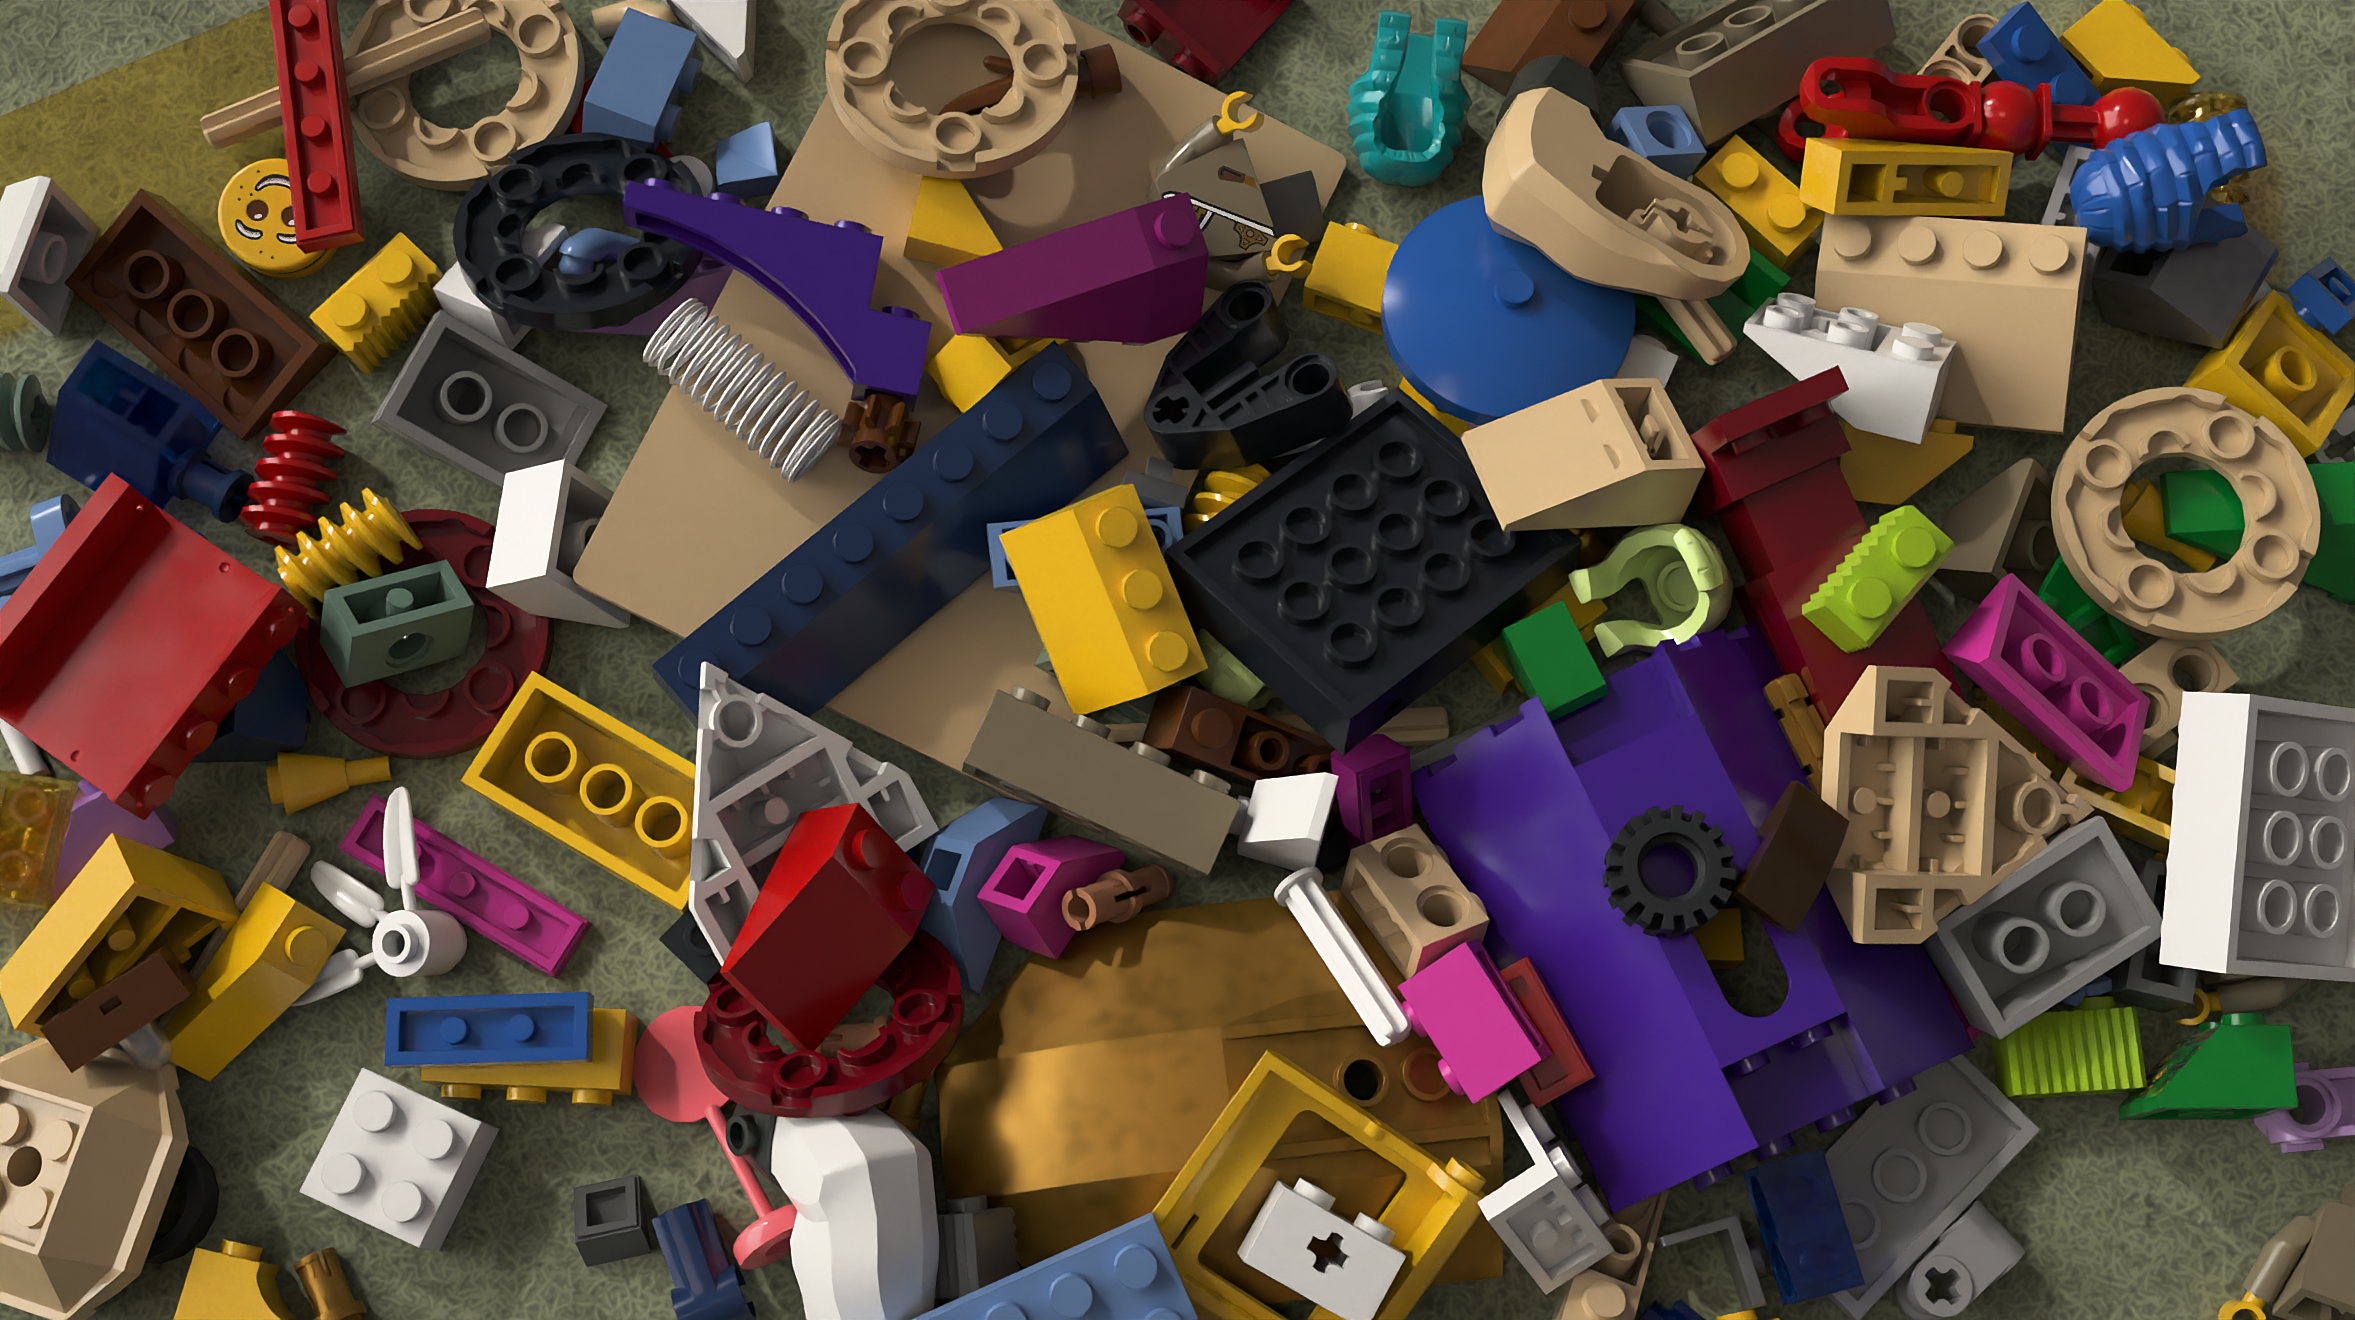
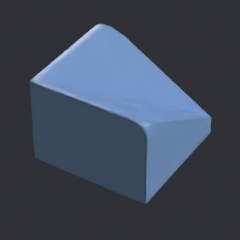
M771 121L759 123L715 143L716 176L720 193L730 194L740 199L774 194L782 179L777 138Z

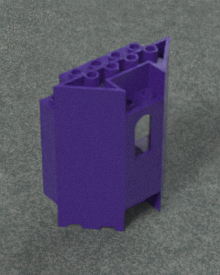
M1757 622L1743 625L1725 634L1723 629L1698 633L1690 637L1689 641L1677 645L1674 638L1661 640L1650 658L1603 678L1609 694L1552 722L1539 696L1536 695L1519 706L1521 710L1519 716L1496 726L1494 724L1488 725L1453 747L1452 749L1455 754L1430 765L1423 766L1411 774L1412 791L1438 846L1447 855L1451 869L1466 889L1476 894L1486 909L1490 921L1482 943L1483 947L1499 971L1531 955L1597 1073V1076L1553 1099L1550 1103L1569 1143L1579 1141L1613 1214L1692 1178L1697 1191L1735 1174L1729 1160L1753 1150L1758 1162L1796 1146L1790 1132L1814 1122L1819 1134H1822L1857 1118L1851 1104L1875 1094L1880 1106H1883L1918 1089L1912 1076L1975 1048L1922 943L1860 944L1854 942L1826 882H1824L1815 901L1794 934H1782L1758 916L1788 978V994L1783 1005L1775 1013L1758 1018L1745 1016L1728 1004L1693 933L1690 934L1689 931L1684 932L1676 938H1666L1665 933H1657L1654 937L1642 934L1643 927L1636 923L1632 927L1628 926L1621 920L1625 916L1619 907L1613 910L1607 899L1611 894L1608 887L1603 888L1602 875L1606 871V864H1603L1604 858L1618 832L1635 815L1639 817L1647 809L1659 806L1660 811L1667 810L1671 805L1684 806L1683 813L1692 815L1695 810L1707 815L1703 822L1710 828L1717 823L1724 832L1720 838L1724 846L1731 844L1735 856L1730 860L1731 868H1736V877H1739L1762 843L1755 835L1791 781L1798 780L1813 792L1806 779L1811 774L1808 766L1801 769L1778 724V720L1783 718L1780 711L1773 713L1763 694V688L1771 681L1783 676V673ZM1670 846L1657 847L1648 852L1643 860V878L1648 887L1656 894L1673 898L1686 894L1692 888L1695 870L1690 858L1683 851Z

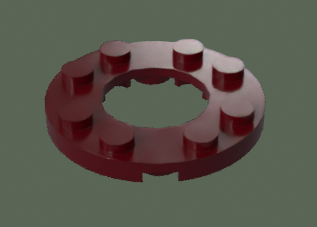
M416 509L400 513L416 534L423 548L418 551L401 540L400 544L404 561L398 565L389 561L381 554L378 555L383 573L381 576L447 559L461 584L471 589L483 604L488 632L485 651L477 664L472 666L465 677L452 688L428 695L403 693L384 683L382 679L345 688L319 643L323 603L316 598L313 600L318 618L313 620L306 613L301 619L295 634V650L299 672L308 685L309 696L319 711L337 729L360 745L383 755L401 759L428 760L450 757L484 744L531 671L545 677L554 643V618L528 614L486 588L496 532L493 525L474 516L456 511ZM357 569L360 582L373 579Z
M917 927L912 940L874 982V984L889 992L895 1002L892 1007V1020L886 1028L885 1026L878 1028L880 1036L865 1047L856 1051H848L842 1047L837 1050L838 1057L825 1058L821 1053L811 1050L797 1051L787 1055L778 1044L772 1045L766 1035L768 1020L719 973L707 984L710 995L701 1012L695 1011L694 1037L701 1064L707 1077L722 1094L750 1111L789 1118H819L841 1114L844 1116L861 1115L870 1110L873 1105L884 1102L929 1078L934 1068L940 1064L956 1042L965 1014L963 988L956 962L941 942Z

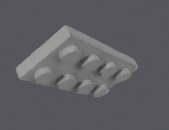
M1963 1054L1912 1076L1918 1088L1917 1090L1883 1106H1880L1877 1098H1875L1755 1222L1851 1320H1860L2040 1131Z

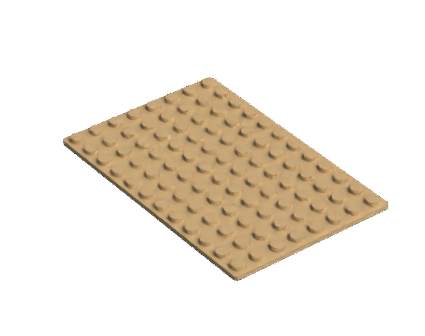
M1062 11L1073 31L1077 44V56H1080L1081 50L1108 43L1111 45L1120 71L1122 92L1094 100L1090 95L1075 98L1072 111L1064 127L1055 139L1033 158L1000 173L977 178L960 179L1003 249L1017 246L1146 204V195L1155 179L1156 168L1184 136L1214 115L1222 118V105L1229 95ZM943 23L925 26L907 36L893 53L890 71L895 87L910 104L918 108L923 106L927 109V113L938 115L946 104L959 95L986 83L1007 77L1006 75L987 70L983 66V60L986 56L1010 59V56L994 37L976 27L956 23ZM827 92L765 211L771 212L773 207L778 206L790 207L806 213L811 221L834 225L836 221L840 220L853 221L869 227L872 230V234L884 236L869 309L882 312V308L886 306L902 307L919 314V320L932 323L914 411L909 412V419L921 421V428L914 449L915 453L963 414L958 407L949 403L941 395L937 383L924 369L956 334L935 275L938 271L948 267L903 256L923 175L902 170L877 157L862 146L842 124ZM1243 103L1238 109L1237 116L1242 123L1253 114L1262 112ZM1264 114V123L1259 130L1252 133L1236 130L1233 133V141L1240 138L1244 139L1259 184L1311 170L1316 182L1323 215L1346 167V159L1342 153ZM1307 246L1295 249L1290 254L1289 265L1301 261ZM733 269L707 318L719 316L718 325L710 337L720 327L730 325L729 335L719 347L720 349L733 335L741 334V342L728 361L745 344H752L753 349L740 369L711 397L708 407L720 400L731 381L753 356L758 353H764V359L748 382L724 404L719 417L732 408L745 387L767 363L775 362V369L769 379L752 399L735 414L730 426L743 418L753 401L773 377L779 372H786V379L766 405L747 422L742 435L747 433L756 425L764 411L786 385L792 381H797L798 386L793 395L780 411L758 432L753 443H757L767 435L781 413L801 391L808 390L809 396L794 417L771 439L765 453L780 442L792 423L812 401L820 400L819 408L798 434L782 449L776 461L778 462L791 452L806 429L824 410L831 409V415H838V419H844L849 402L857 403L862 406L863 402L851 399L852 384L819 339L783 303L749 277ZM1280 272L1279 278L1276 281L1266 284L1269 286L1277 306H1279L1292 279L1291 276L1284 272ZM1205 287L1202 315L1223 292ZM1186 333L1144 346L1122 345V342L1091 341L1089 343L1067 342L1062 347L1063 351L1097 389L1129 451L1128 456L1067 506L1114 486L1121 485L1127 469L1141 474L1145 473L1149 456L1165 460L1144 420V409L1166 355ZM698 351L682 365L675 379L685 373ZM713 356L688 379L685 389L696 383ZM728 361L713 377L700 387L696 398L704 395L709 390L713 381ZM672 384L574 568V582L579 588L685 639L901 463L897 461L896 466L887 473L874 474L863 471L850 460V448L838 446L839 432L833 443L815 465L797 482L788 483V478H782V467L771 468V457L759 459L760 448L748 450V439L737 440V430L726 431L725 421H714V411L703 412V402L692 403L691 393L681 394L680 384ZM1173 468L1170 482L1188 487L1189 493L1199 470ZM992 569L983 574L824 706V708L1010 799L1029 804L1032 803L962 771L965 758L997 690L999 689L1011 695L1015 685L1023 687L1051 702L1047 712L1068 722L1074 717L1059 680L1034 666L1044 644L1023 594L994 590Z

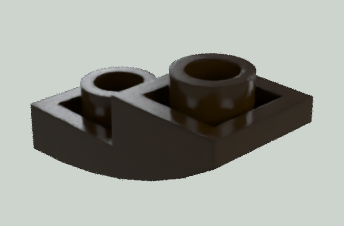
M1798 780L1791 781L1755 835L1762 843L1731 888V895L1780 933L1794 934L1831 871L1850 821Z

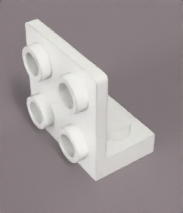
M1507 1088L1496 1096L1534 1160L1535 1165L1516 1178L1506 1182L1502 1187L1480 1200L1478 1204L1490 1225L1547 1295L1614 1251L1600 1226L1610 1220V1217L1588 1184L1580 1189L1576 1186L1582 1182L1580 1176L1583 1175V1172L1562 1140L1550 1146L1548 1141L1556 1136L1540 1110L1532 1103L1522 1108Z

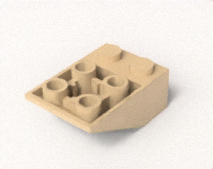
M1659 378L1600 379L1463 433L1461 438L1503 531L1679 524L1706 469Z

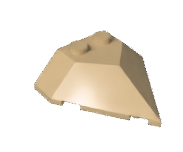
M1868 665L1825 729L1821 799L1850 821L1840 851L1825 882L1853 941L1856 943L1921 944L1939 930L1937 922L1961 904L1972 905L2046 848L2048 845L2045 840L2067 823L2077 824L2095 810L2078 794H2069L2049 776L2052 771L1979 708H1971L1949 688L1952 683L1935 668Z

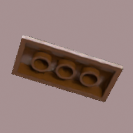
M142 188L136 192L64 282L67 287L237 437L244 441H248L270 423L272 414L282 411L339 352L335 346L169 201L160 195Z

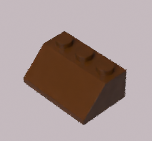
M1502 0L1464 53L1461 69L1505 97L1517 73L1530 61L1543 56L1565 55L1591 69L1596 77L1648 0Z

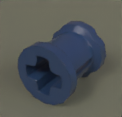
M193 446L184 451L172 467L167 480V490L181 500L191 498L212 509L213 517L227 524L236 520L242 508L248 503L250 498L247 492L250 484L254 483L255 479L252 474L244 470L231 471L212 461L211 455L206 450Z

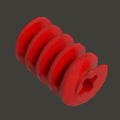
M293 410L278 411L272 414L269 423L277 434L265 437L262 445L264 452L271 458L258 460L254 470L263 481L251 483L247 492L251 501L257 505L243 507L239 518L243 524L250 528L245 530L248 535L276 547L280 545L285 549L300 551L296 534L302 531L303 528L320 529L318 523L320 518L309 511L310 505H329L332 499L316 488L317 482H337L339 474L323 464L324 460L344 459L346 454L344 449L331 441L332 435H346L347 430L328 420Z

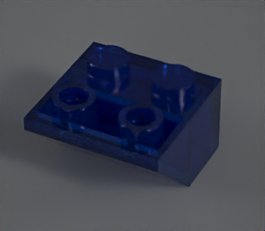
M96 339L59 389L46 462L93 492H96L112 472L163 510L173 496L167 490V480L179 456L193 446L206 450L224 425L198 400Z

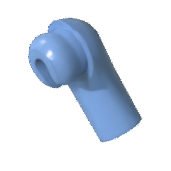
M600 228L583 229L562 242L559 252L563 253L558 268H560L561 274L583 275L592 273L594 261L599 262L601 260L616 264L620 253L627 247L639 243L640 238Z

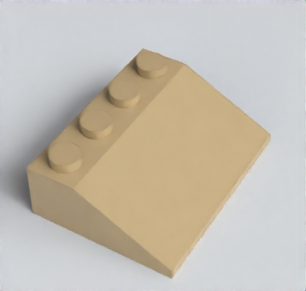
M1825 212L1816 271L1815 308L1839 314L1841 308L1844 307L1859 308L1877 314L1879 316L1878 323L1902 329L1904 323L1907 322L1923 323L1942 330L1941 338L1956 341L1935 419L1956 420L1957 426L2064 435L2089 257L2088 230L2084 227L1922 216L1832 215Z

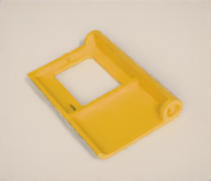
M1267 1049L1155 1206L1152 1213L1199 1320H1288L1198 1261V1254L1295 1116L1304 1110H1311L1403 1170L1406 1174L1403 1186L1378 1219V1222L1396 1232L1390 1244L1397 1247L1406 1255V1258L1372 1320H1405L1482 1213L1478 1202L1486 1197L1484 1192L1481 1191V1188L1486 1183V1179L1471 1166L1454 1156L1448 1164H1445L1286 1057ZM1195 1214L1196 1216L1194 1217V1219L1191 1221V1223H1190L1189 1226L1186 1228V1230L1184 1231V1233L1181 1235V1237L1179 1238V1240H1178V1241L1176 1242V1244L1173 1246L1172 1244L1175 1242V1240L1178 1238V1236L1180 1235V1233L1182 1232V1230L1185 1228V1226L1187 1225V1223L1190 1221V1219L1192 1218V1216ZM1318 1304L1306 1320L1345 1319Z

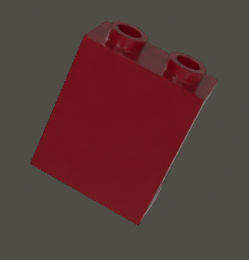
M1124 0L1117 16L1123 21L1124 29L1136 43L1146 48L1151 46L1168 62V65L1215 88L1295 0Z

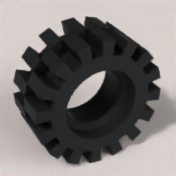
M1671 805L1667 810L1660 811L1659 806L1647 809L1639 817L1635 815L1613 839L1603 864H1606V871L1602 875L1603 888H1609L1611 895L1607 900L1612 909L1614 910L1619 907L1625 915L1621 919L1630 927L1636 923L1644 928L1642 934L1652 937L1657 933H1665L1666 938H1676L1684 932L1689 931L1691 934L1700 929L1727 903L1732 891H1729L1730 885L1736 880V868H1731L1730 860L1735 855L1731 844L1724 846L1720 839L1724 834L1723 830L1717 823L1710 828L1703 822L1707 815L1697 810L1692 815L1683 813L1684 806ZM1662 846H1670L1683 851L1690 858L1695 870V879L1690 891L1682 896L1673 898L1663 897L1653 892L1646 884L1642 874L1643 860L1648 852Z

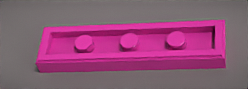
M373 794L338 848L386 877L383 829L388 801ZM413 817L420 869V880L414 885L415 895L440 910L449 913L455 919L557 979L592 923Z

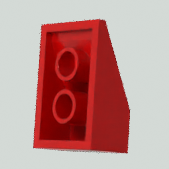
M859 802L800 812L719 973L798 1051H815L912 940L936 885Z

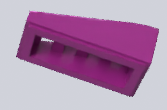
M1374 734L1367 737L1344 756L1337 750L1331 752L1332 774L1339 776L1336 794L1350 852L1353 848L1414 825L1410 751L1384 734ZM1381 789L1380 793L1370 797V793ZM1385 814L1387 815L1386 818L1372 823L1373 819Z

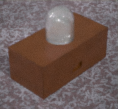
M165 944L49 1019L40 1030L71 1073L117 1043H120L138 1068L145 1071H156L163 1068L170 1061L172 1044L155 1019L190 997L198 986L170 946Z

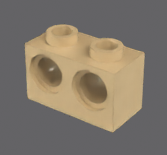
M2163 637L2118 669L2120 673L2150 699L2139 750L2141 756L2153 760L2179 741L2172 729L2179 724L2181 718L2183 692L2189 691H2185L2177 685L2173 678V667L2181 668L2191 675L2195 685L2194 692L2222 693L2240 680L2208 640L2189 641Z
M1418 824L1351 849L1341 891L1406 981L1466 941L1479 939L1481 944L1483 943L1490 919L1487 916L1482 901L1476 894L1466 889L1451 869L1445 852L1438 845L1432 844Z

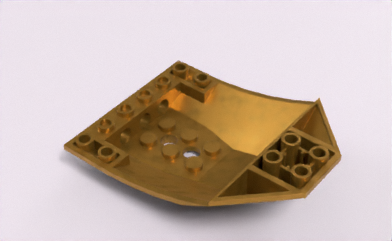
M1341 890L1326 891L1399 1002L1403 1003L1406 1001L1398 988L1406 979ZM1274 897L1138 913L1136 917L1122 923L1105 921L1096 924L1090 929L1086 930L1085 927V930L1076 931L1057 960L1032 952L934 1071L946 1199L986 1195L987 1208L1011 1207L1016 1213L1012 1220L1017 1226L1013 1234L1018 1240L1014 1248L1019 1253L1016 1263L1023 1269L1151 1213L1267 1049L1286 1057L1445 1164H1448L1454 1156L1471 1166L1486 1179V1183L1481 1188V1191L1486 1196L1503 1186V1129L1499 1101L1496 1096L1498 1094L1495 1091L1475 1104L1471 1102L1466 1093L1458 1096L1447 1084L1439 1070L1438 1061L1443 1059L1429 1035L1421 1038L1411 1028L1409 1031L1410 1035L1400 1043H1396L1388 1048L1378 1044L1289 907L1280 906ZM1352 1063H1361L1368 1066L1376 1077V1091L1369 1100L1354 1098L1345 1087L1344 1074L1347 1067ZM1304 1110L1295 1116L1198 1254V1261L1265 1305L1308 1300L1305 1296L1243 1262L1237 1253L1277 1180L1293 1189L1299 1178L1319 1187L1336 1198L1330 1210L1354 1223L1359 1212L1378 1221L1403 1186L1406 1178L1403 1170L1311 1110ZM1483 1212L1430 1285L1503 1277V1240L1487 1221ZM1195 1214L1192 1216V1218L1187 1223L1185 1228L1182 1230L1178 1238L1172 1244L1173 1246L1176 1244V1242L1179 1240V1238L1184 1233L1186 1228L1189 1226L1191 1221L1194 1219V1217L1196 1216ZM1334 1232L1326 1240H1320L1313 1236L1308 1247L1316 1255L1315 1264L1318 1263L1323 1255L1329 1256L1334 1260L1338 1255L1340 1249L1332 1241Z

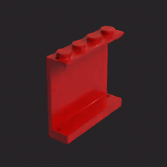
M111 472L0 610V718L107 794V798L145 821L156 807L162 805L170 797L176 780L193 758L212 743L218 726L235 704L251 693L258 681L259 673L277 650L288 644L295 636L299 622L309 609L277 583H270L157 507L134 487Z

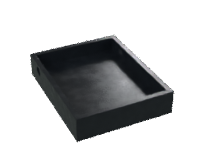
M1397 387L1351 419L1341 431L1327 436L1166 549L1164 560L1185 612L1344 756L1491 643L1504 628L1518 622L1570 582L1568 575L1575 570L1583 541L1569 529L1503 531L1462 440Z

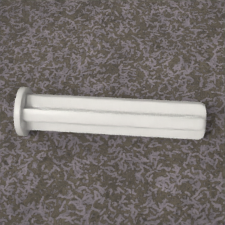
M1306 867L1292 873L1276 888L1274 893L1275 900L1280 906L1289 907L1378 1044L1388 1048L1404 1041L1410 1035L1409 1031L1412 1028L1411 1020L1322 887V873L1317 867Z

